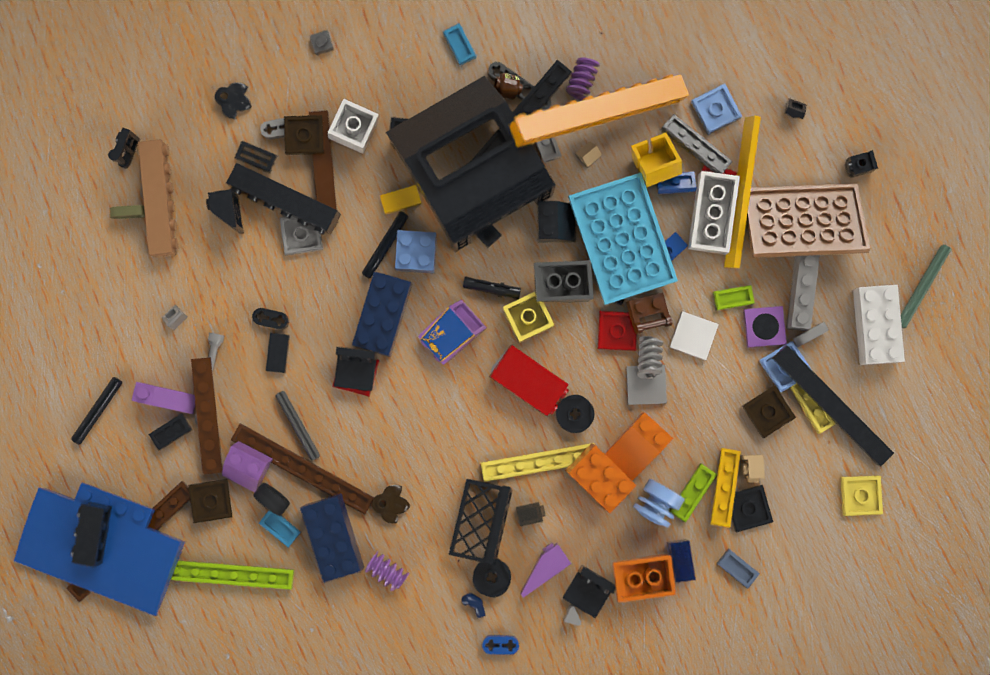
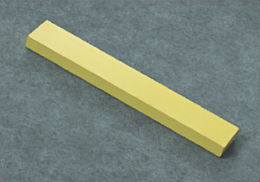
M590 444L482 462L483 480L486 482L569 467Z

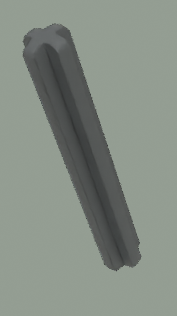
M284 391L279 392L275 397L311 461L319 458L320 454L287 394Z

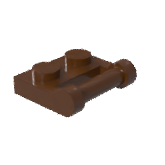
M663 292L626 302L636 334L643 333L644 330L660 326L668 327L673 324ZM661 314V319L641 323L639 318Z

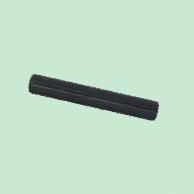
M402 211L398 213L362 271V275L370 279L373 276L374 271H376L397 237V230H401L408 219L406 213Z
M113 377L71 437L74 443L81 444L122 385L120 379Z

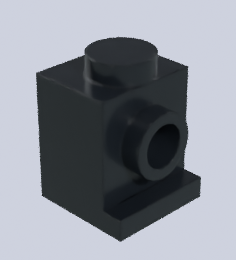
M873 150L850 156L846 159L845 168L847 173H850L851 178L872 173L878 169Z

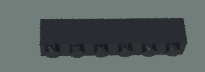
M238 163L235 164L226 182L236 194L241 195V193L248 195L247 199L255 203L259 200L264 203V207L272 211L278 209L281 211L280 214L286 218L291 219L293 216L298 219L297 222L306 227L308 224L314 226V230L323 235L325 232L330 235L332 234L341 216L338 210Z

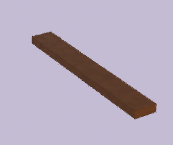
M241 423L231 438V441L235 443L239 441L273 459L272 464L326 494L334 496L341 493L346 505L366 515L374 497Z
M181 481L152 508L155 510L149 523V528L158 531L190 501L189 487L184 481ZM70 584L66 588L78 602H81L92 592L74 584Z

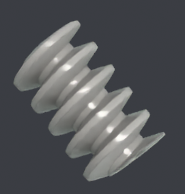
M643 336L639 338V371L637 375L642 379H653L656 375L662 374V370L659 368L662 367L660 360L663 359V356L660 353L663 352V348L660 346L663 345V341L652 336Z

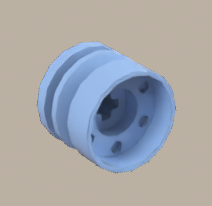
M649 478L643 490L650 496L648 499L639 496L638 499L645 503L642 507L635 503L633 507L641 516L651 522L669 528L671 524L664 520L665 515L674 519L675 517L668 511L669 508L679 510L685 499Z

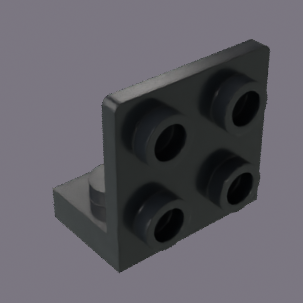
M337 347L336 355L338 358L334 386L372 391L377 352Z
M581 565L563 595V599L596 618L610 593L614 594L616 591V586L586 566Z

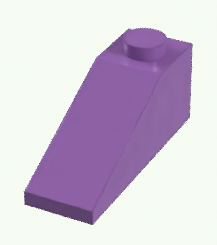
M136 382L132 401L194 414L196 407L195 395Z
M550 543L543 548L544 552L540 555L521 590L523 598L571 564L557 543L554 545Z

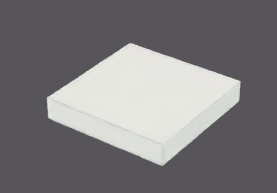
M682 311L669 348L706 360L719 324Z

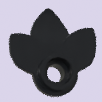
M235 82L228 87H221L216 90L214 95L215 101L221 106L222 113L226 117L235 119L237 111H245L252 107L250 100L244 95L248 89L247 85ZM221 94H227L228 98L222 99Z

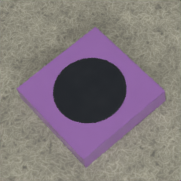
M783 306L743 310L747 348L787 344Z

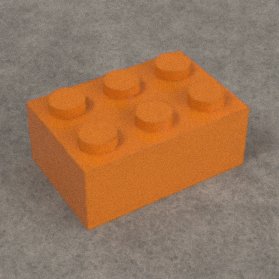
M593 443L565 470L609 514L637 486Z

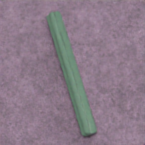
M944 244L940 246L901 313L902 328L908 326L951 252L949 246Z

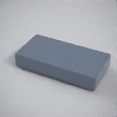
M727 549L716 563L747 589L760 574L730 549Z

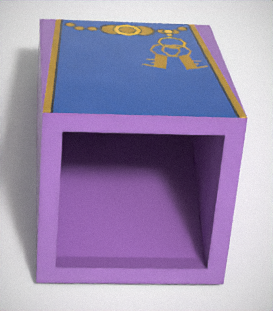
M460 300L443 311L418 337L421 339V343L431 350L434 358L444 365L487 327L463 300Z

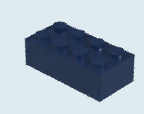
M374 271L352 345L354 347L375 351L378 354L391 357L412 288L410 281Z
M342 494L314 501L300 507L323 583L361 572L364 564Z

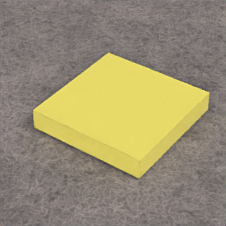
M880 475L840 477L843 516L883 514Z

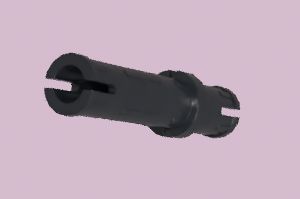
M467 276L464 278V289L491 293L501 298L502 296L519 299L520 287L505 285L503 282L499 284L474 279Z

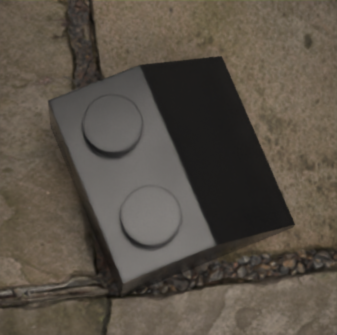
M231 189L209 192V198L206 199L207 209L238 233H244L239 196Z
M538 201V243L576 242V219L571 204L561 201Z

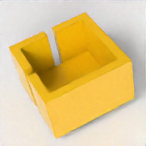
M667 133L650 138L651 153H649L647 140L631 145L632 160L638 172L642 173L646 187L682 174V160Z

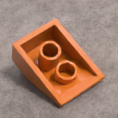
M642 412L608 449L605 455L633 481L672 441L673 437L650 416Z
M659 554L613 562L618 603L676 595L671 555Z

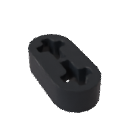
M258 308L252 314L253 321L260 326L283 330L289 325V317L279 311ZM264 312V315L268 316L269 320L262 319V322H260L257 315H261ZM282 316L285 323H281L280 326H278L277 322L272 321L273 318L279 319Z

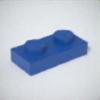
M682 172L681 175L657 183L658 194L696 192L697 189L694 172Z

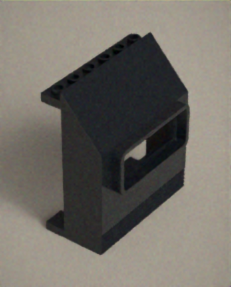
M485 76L386 132L394 150L396 149L455 252L471 244L472 236L532 201L537 205L538 201H545L552 197L556 186L532 144L517 148L509 126L515 120V115L505 99ZM493 119L506 142L442 179H438L426 157Z

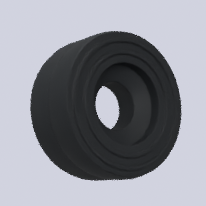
M262 483L253 494L254 498L262 506L278 516H281L290 505L289 500L266 483Z

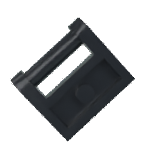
M122 128L121 132L116 136L115 148L108 153L109 159L118 162L121 168H128L140 138L131 130Z

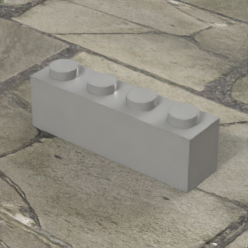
M820 255L795 256L786 329L799 331L811 329Z

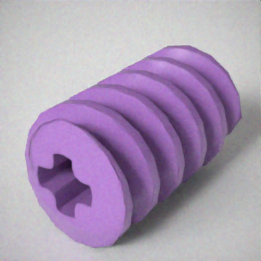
M578 58L576 60L577 65L573 68L572 79L568 82L570 86L566 87V92L578 100L584 99V94H590L586 87L591 88L593 86L589 82V80H595L591 73L597 74L598 71L594 67L600 66L598 61L590 58Z
M377 551L366 566L365 572L368 573L373 570L371 577L379 575L378 582L385 579V587L392 584L390 591L396 588L399 589L409 573L407 572L402 575L403 568L396 571L397 564L389 566L391 559L383 561L384 554L377 557Z

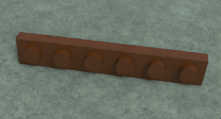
M211 357L191 359L203 475L222 473L223 467Z

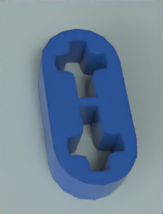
M488 635L484 638L482 647L487 654L511 655L518 651L519 641L511 635ZM493 640V643L500 644V646H493V649L490 650L489 646H485V643ZM509 640H512L516 646H513L512 650H508V646H502V644H507Z

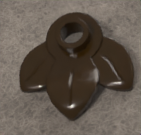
M400 485L386 487L382 494L376 495L372 500L373 510L380 513L383 520L387 523H397V514H402L410 508L409 502L400 497L402 486ZM381 500L385 502V506L382 508L379 506Z

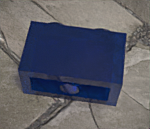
M681 539L667 542L668 552L672 559L674 581L679 583L696 580L690 541Z

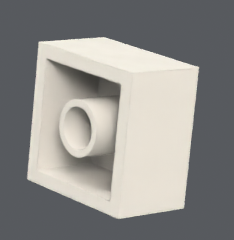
M343 99L328 131V139L363 154L378 123L379 114Z

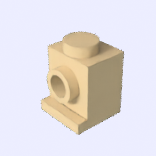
M763 455L740 456V459L745 462L742 463V473L748 479V483L759 482V478H765Z

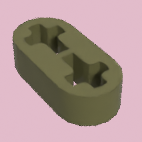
M142 205L110 208V218L145 217V209Z

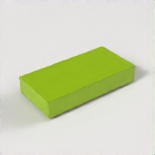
M751 285L713 292L716 311L755 304Z

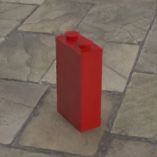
M513 345L509 346L489 375L491 379L545 416L552 415L558 407L556 403L560 398L563 399L569 391L567 389L568 383Z

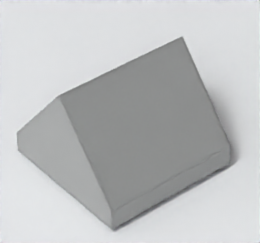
M174 305L162 319L169 328L175 330L188 316L177 305Z
M571 604L563 617V621L579 626L582 622L574 605Z

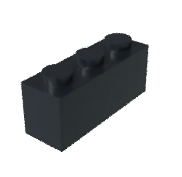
M95 502L81 504L77 514L79 518L78 526L74 532L76 537L75 545L71 550V556H73L72 563L96 567L103 563L112 506Z

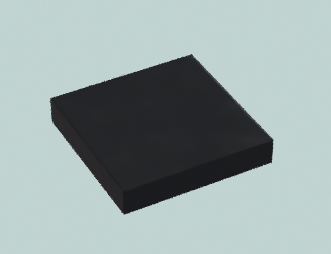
M763 485L735 492L732 523L736 533L773 523Z

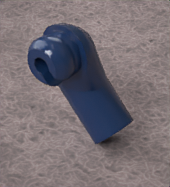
M472 593L462 596V604L473 607L477 618L486 616L480 597Z

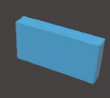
M460 23L443 31L460 66L477 58Z
M270 511L259 522L261 526L287 547H290L301 533L282 515L278 516Z

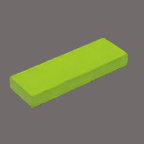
M700 463L680 493V496L685 499L679 510L671 508L669 512L686 523L717 474Z

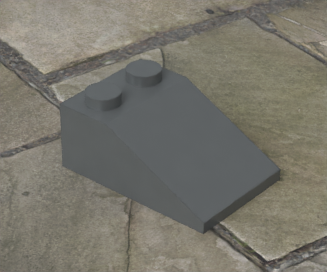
M591 260L533 263L536 302L572 303L588 302L594 299Z

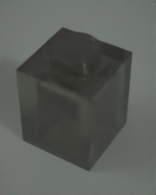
M539 502L516 506L520 526L543 522L542 517L546 516L544 505H540Z

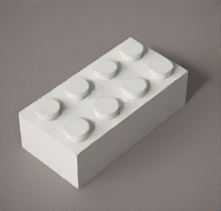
M701 171L698 174L688 244L689 250L718 254L729 253L740 176Z
M898 285L859 287L854 289L853 298L860 365L905 362Z

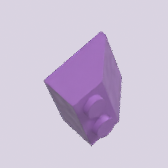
M238 441L231 446L224 461L222 476L255 493L261 485L273 459Z

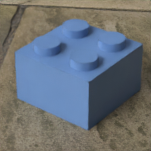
M397 230L396 271L434 274L436 232Z

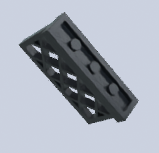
M466 479L450 546V556L496 566L513 492L511 487ZM470 484L478 486L481 490V493L473 498L469 494ZM491 489L499 490L498 497L490 502L485 493ZM484 495L488 504L479 509L474 500ZM472 502L477 511L467 517L464 509L466 505ZM491 506L494 515L486 521L481 512ZM480 514L484 523L474 528L469 519ZM468 521L473 530L463 536L460 532V525ZM486 525L490 531L489 536L481 540L477 530ZM475 533L480 542L470 547L465 538ZM463 540L468 549L463 553L454 552L456 544ZM482 544L485 549L484 558L476 557L472 550Z

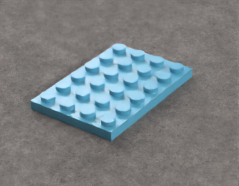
M641 172L568 196L588 258L591 260V267L604 305L678 281Z

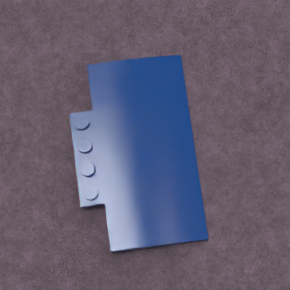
M81 483L75 499L47 488H38L14 561L157 616L186 541L148 527L155 509L92 485ZM87 502L112 506L103 563L96 567L72 563L73 556H71V550L75 545L76 539L74 532L79 521L78 510L81 504Z

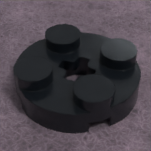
M581 395L567 396L560 401L556 409L557 422L562 429L570 433L585 431L594 420L595 413L592 404ZM574 408L577 409V412H580L577 420L570 416V412H573Z
M497 558L496 566L479 562L473 571L474 587L482 595L489 597L501 596L510 585V569L499 558ZM489 572H492V574H497V577L495 578L496 581L494 583H492L491 580L487 581L486 579L489 576Z

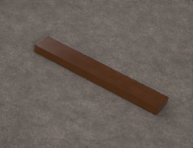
M328 110L309 112V116H323L324 154H313L316 199L337 210L331 140L328 139V131L330 129Z

